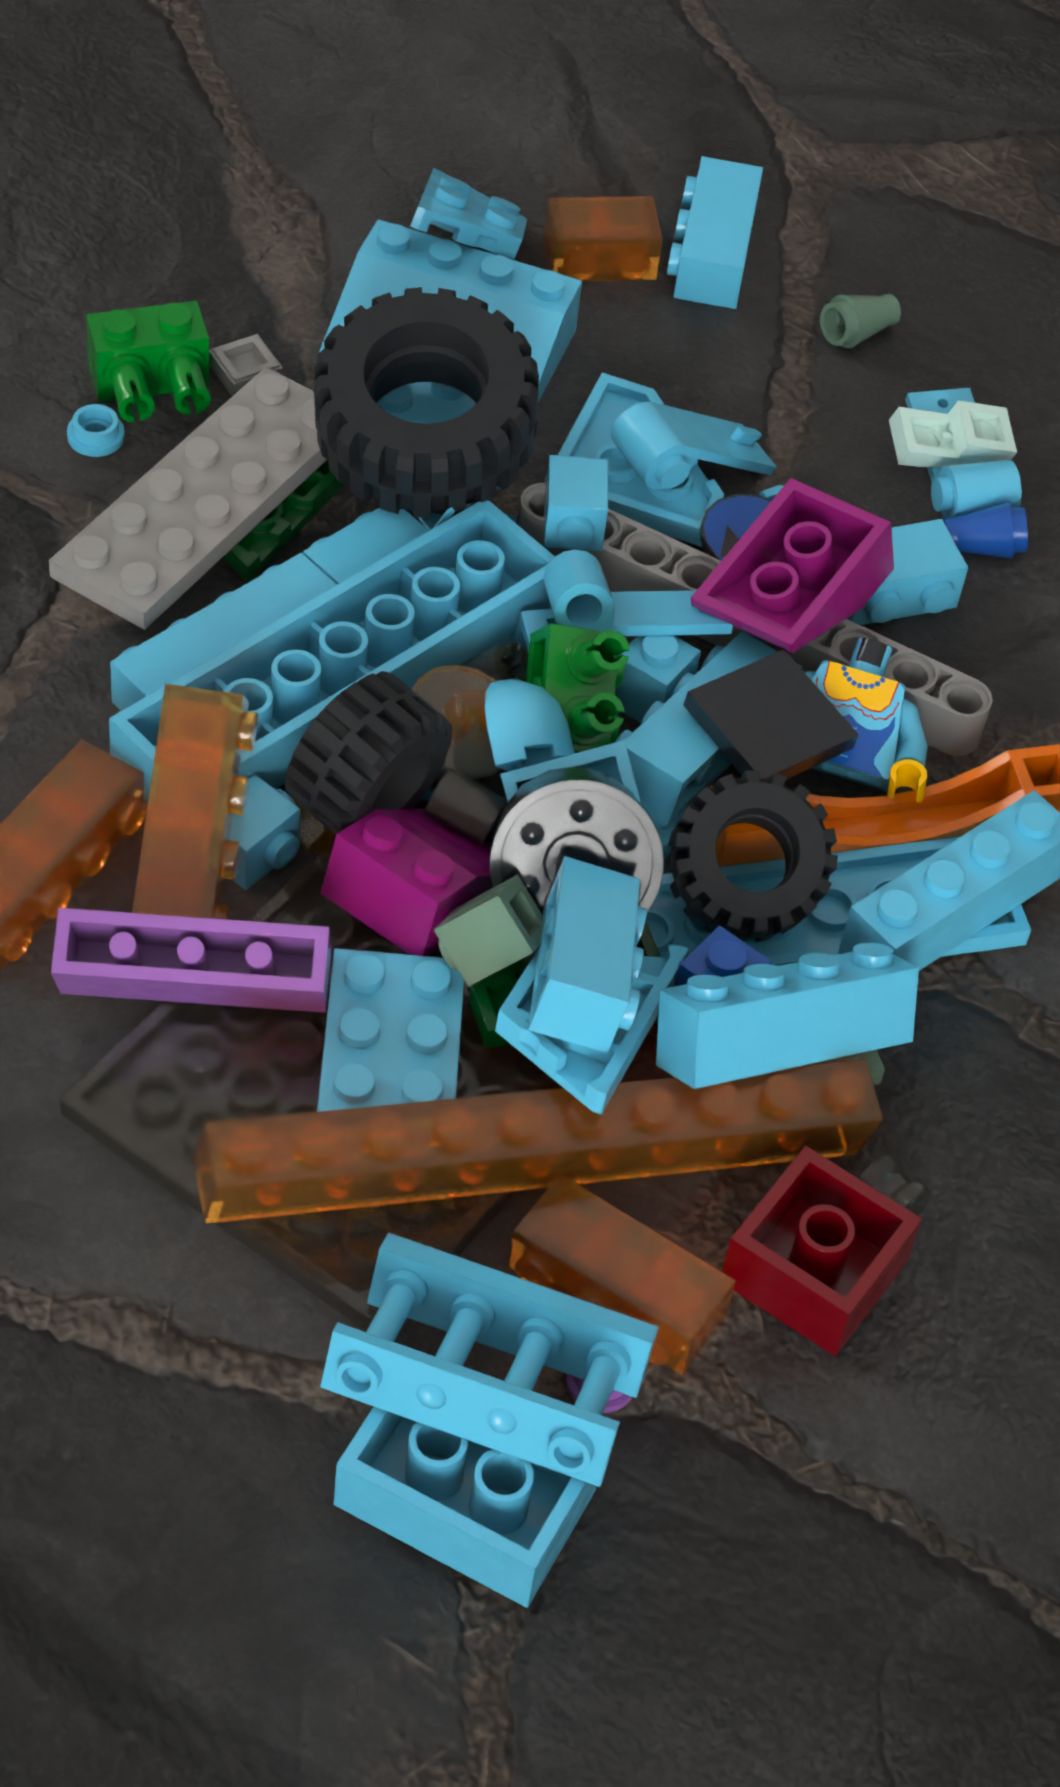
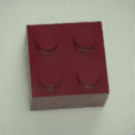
M805 1145L731 1237L719 1282L836 1357L907 1263L922 1218Z

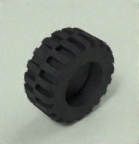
M422 287L407 288L402 296L392 298L389 292L372 299V307L368 309L360 305L344 317V327L338 324L324 340L325 348L318 353L314 367L315 381L313 382L317 442L322 456L329 460V470L336 479L343 484L350 481L351 493L368 503L372 498L379 500L380 509L399 514L401 508L413 510V517L431 518V511L447 510L452 507L455 510L454 514H458L465 510L468 503L473 501L475 503L490 501L496 497V486L504 490L519 477V469L528 463L532 454L534 437L537 431L539 373L537 362L531 357L532 348L527 339L519 331L514 332V323L502 312L496 310L491 314L488 312V304L471 295L467 300L457 298L455 290L438 288V294L422 293ZM416 382H435L449 385L462 391L476 404L469 411L454 419L440 423L421 424L399 419L383 410L377 402L384 395L400 386Z

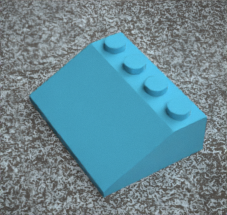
M378 219L357 253L324 340L338 324L344 327V317L360 305L365 309L372 307V299L389 292L392 298L404 295L405 289L422 287V293L438 294V288L455 290L457 298L467 300L471 295L488 304V312L491 314L496 310L502 312L514 323V332L519 331L525 336L532 348L531 357L537 362L539 402L576 331L582 280ZM324 341L322 343L319 353L325 348Z

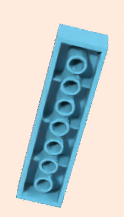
M489 500L483 503L479 501L110 717L111 768L173 829L190 843L201 836V815L254 774L274 789L284 785L288 776L286 772L294 751L310 724L337 695L353 683L372 673L376 675L381 671H385L396 676L414 691L419 683L434 674L447 672L463 674L513 643L521 611L552 609L545 588L544 573L546 566L555 556Z

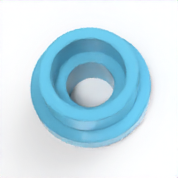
M90 404L79 408L67 426L69 445L76 452L86 456L101 457L112 454L122 446L125 438L123 423L118 419L116 412L105 405Z

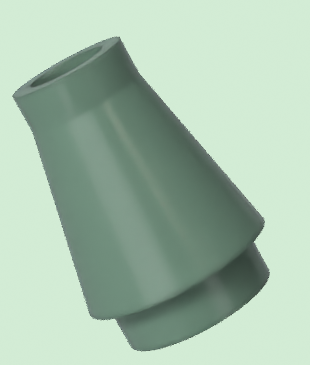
M892 294L880 296L837 295L821 311V330L826 340L832 345L852 348L886 327L896 325L901 318V307L897 298Z

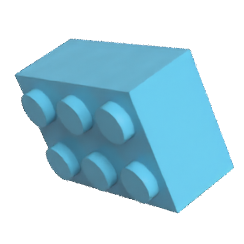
M373 1407L337 1462L333 1505L528 1608L595 1493L596 1486Z

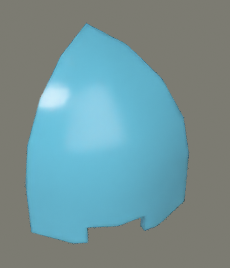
M517 679L500 680L490 683L485 695V715L496 767L509 772L575 754L569 725L559 702L543 687Z

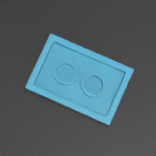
M334 948L316 1128L452 1139L464 979L459 971L453 970L446 963L444 958Z

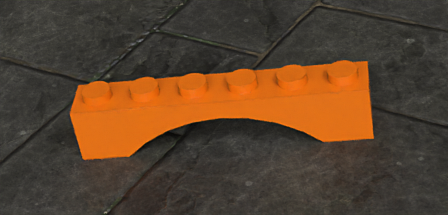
M1060 744L1007 750L981 766L949 780L926 786L924 799L921 803H916L917 793L915 790L896 793L894 799H889L887 795L840 798L817 796L814 794H809L805 799L813 808L821 803L828 813V816L822 822L826 830L834 828L837 842L831 847V853L959 837L1033 790L1060 812ZM741 823L728 826L720 833L716 840L715 851L719 867L785 859L783 850L776 838L767 830L753 824Z

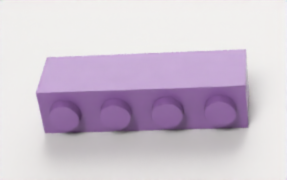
M58 908L51 974L60 994L326 1013L332 954L330 927Z

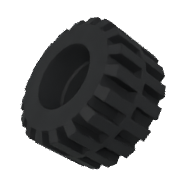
M381 671L376 675L372 673L342 691L313 720L302 736L286 772L288 776L285 781V789L293 800L334 835L375 809H413L429 790L445 762L453 737L451 736L452 725L448 719L393 674Z
M760 770L745 771L740 778L735 779L730 774L719 778L714 786L710 788L706 786L696 795L678 819L679 821L672 831L668 842L671 850L666 858V873L672 872L674 881L670 888L674 898L676 899L681 896L687 905L683 912L691 921L697 916L705 922L706 926L703 930L711 934L720 925L743 942L747 938H755L756 942L769 940L774 935L781 932L784 934L795 927L826 896L832 885L828 881L829 877L837 868L838 856L831 855V847L837 842L834 828L825 829L822 821L828 816V813L821 803L814 808L805 798L811 792L801 784L793 790L784 785L787 779L786 776L773 773L769 779L760 778ZM734 824H753L767 830L776 838L785 857V874L778 886L766 892H751L737 887L725 877L718 865L715 851L716 840L725 828Z

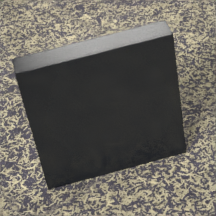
M785 649L688 691L683 704L741 775L745 771L760 770V778L769 779L773 773H777L789 779L853 749L859 736Z

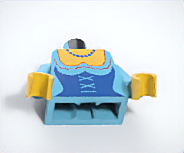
M858 638L849 666L823 660L816 672H805L859 735L853 749L814 766L812 769L885 791L889 799H894L897 788L910 787L917 793L916 803H921L924 799L927 782L925 764L928 745L918 708L910 701L903 699L904 684L884 678L892 648L873 639Z

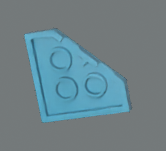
M602 372L558 456L608 459V509L664 535L704 548L707 542L704 523L708 511L724 500L723 491L715 479L708 480L698 466V460L690 469L688 477L680 485L662 490H653L647 487L613 442L611 429L616 419L632 405L641 402H654L662 405L664 403L653 388Z

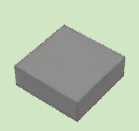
M258 334L209 349V366L231 396L236 394L265 367L283 375V367Z

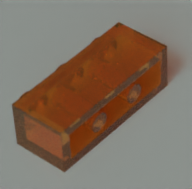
M562 1174L557 1176L515 1228L508 1265L509 1268L516 1271L521 1279L659 1326L649 1362L657 1365L665 1364L681 1375L686 1372L725 1319L736 1282L726 1274Z

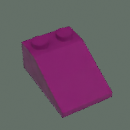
M790 478L690 598L691 606L793 653L861 610L894 570L891 522Z
M375 809L336 834L320 894L409 955L430 956L439 950V938L434 929L454 908L493 888L490 874L491 844L439 809Z

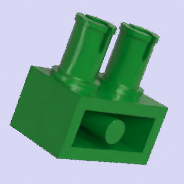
M197 301L86 314L88 367L98 403L117 400L119 415L128 422H134L131 405L136 406L140 421L151 416L155 409L152 397L154 395L173 393L176 409L185 415H190L187 397L192 399L196 414L201 413L210 405L211 396L208 390L209 337Z
M551 623L530 634L526 682L543 687L559 702L569 725L574 753L615 743L618 738L619 727L624 718H619L617 715L624 712V706L621 700L615 696V690L621 685L625 664L629 659V656L621 654L630 650L626 638L621 633L613 630L601 632Z

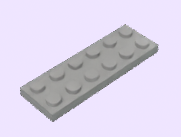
M268 367L262 369L50 558V577L143 630L148 628L327 460L322 456L317 442L314 391Z

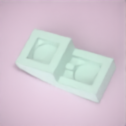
M958 400L948 414L898 407L889 419L898 465L939 468L947 465L1009 460L1017 453L1008 411L1005 407Z

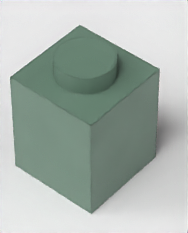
M516 875L454 908L434 929V932L439 938V949L444 960L453 970L460 972L469 987L534 953L539 947L543 915L520 877Z

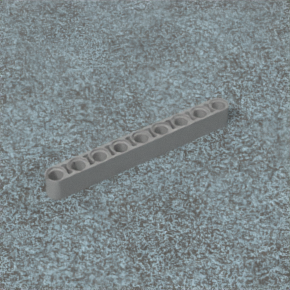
M537 483L527 487L520 497L517 525L543 546L546 483ZM608 509L602 551L582 550L597 558L602 566L610 592L697 590L721 562V560ZM544 547L554 556L564 551L573 550ZM848 619L843 620L795 652L791 653L786 650L796 663L803 666L802 670L804 672H816L823 660L849 666L858 638H869L888 645L892 648L884 678L905 685L903 699L910 701L918 708L927 745L952 756H964L973 753L979 747L993 702L991 691L979 680ZM733 625L732 634L694 636L711 644L725 647L744 630ZM746 632L776 651L783 650L781 647Z

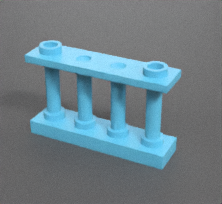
M388 1232L379 1248L367 1304L379 1309L366 1332L337 1322L332 1332L320 1387L600 1487L620 1425L619 1421L602 1416L613 1390L637 1398L645 1377L659 1326ZM406 1318L447 1331L435 1356L394 1342ZM475 1342L516 1356L504 1381L463 1367ZM543 1366L585 1380L574 1405L532 1391Z

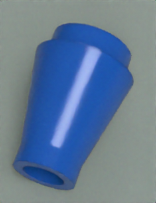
M1010 502L962 516L944 518L943 520L960 552L1013 559L1014 553L1027 552L1028 528L1024 507H1011Z

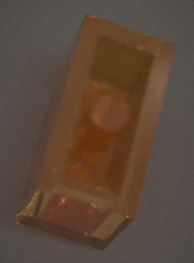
M653 196L548 198L544 244L549 270L582 281L656 280L663 238Z

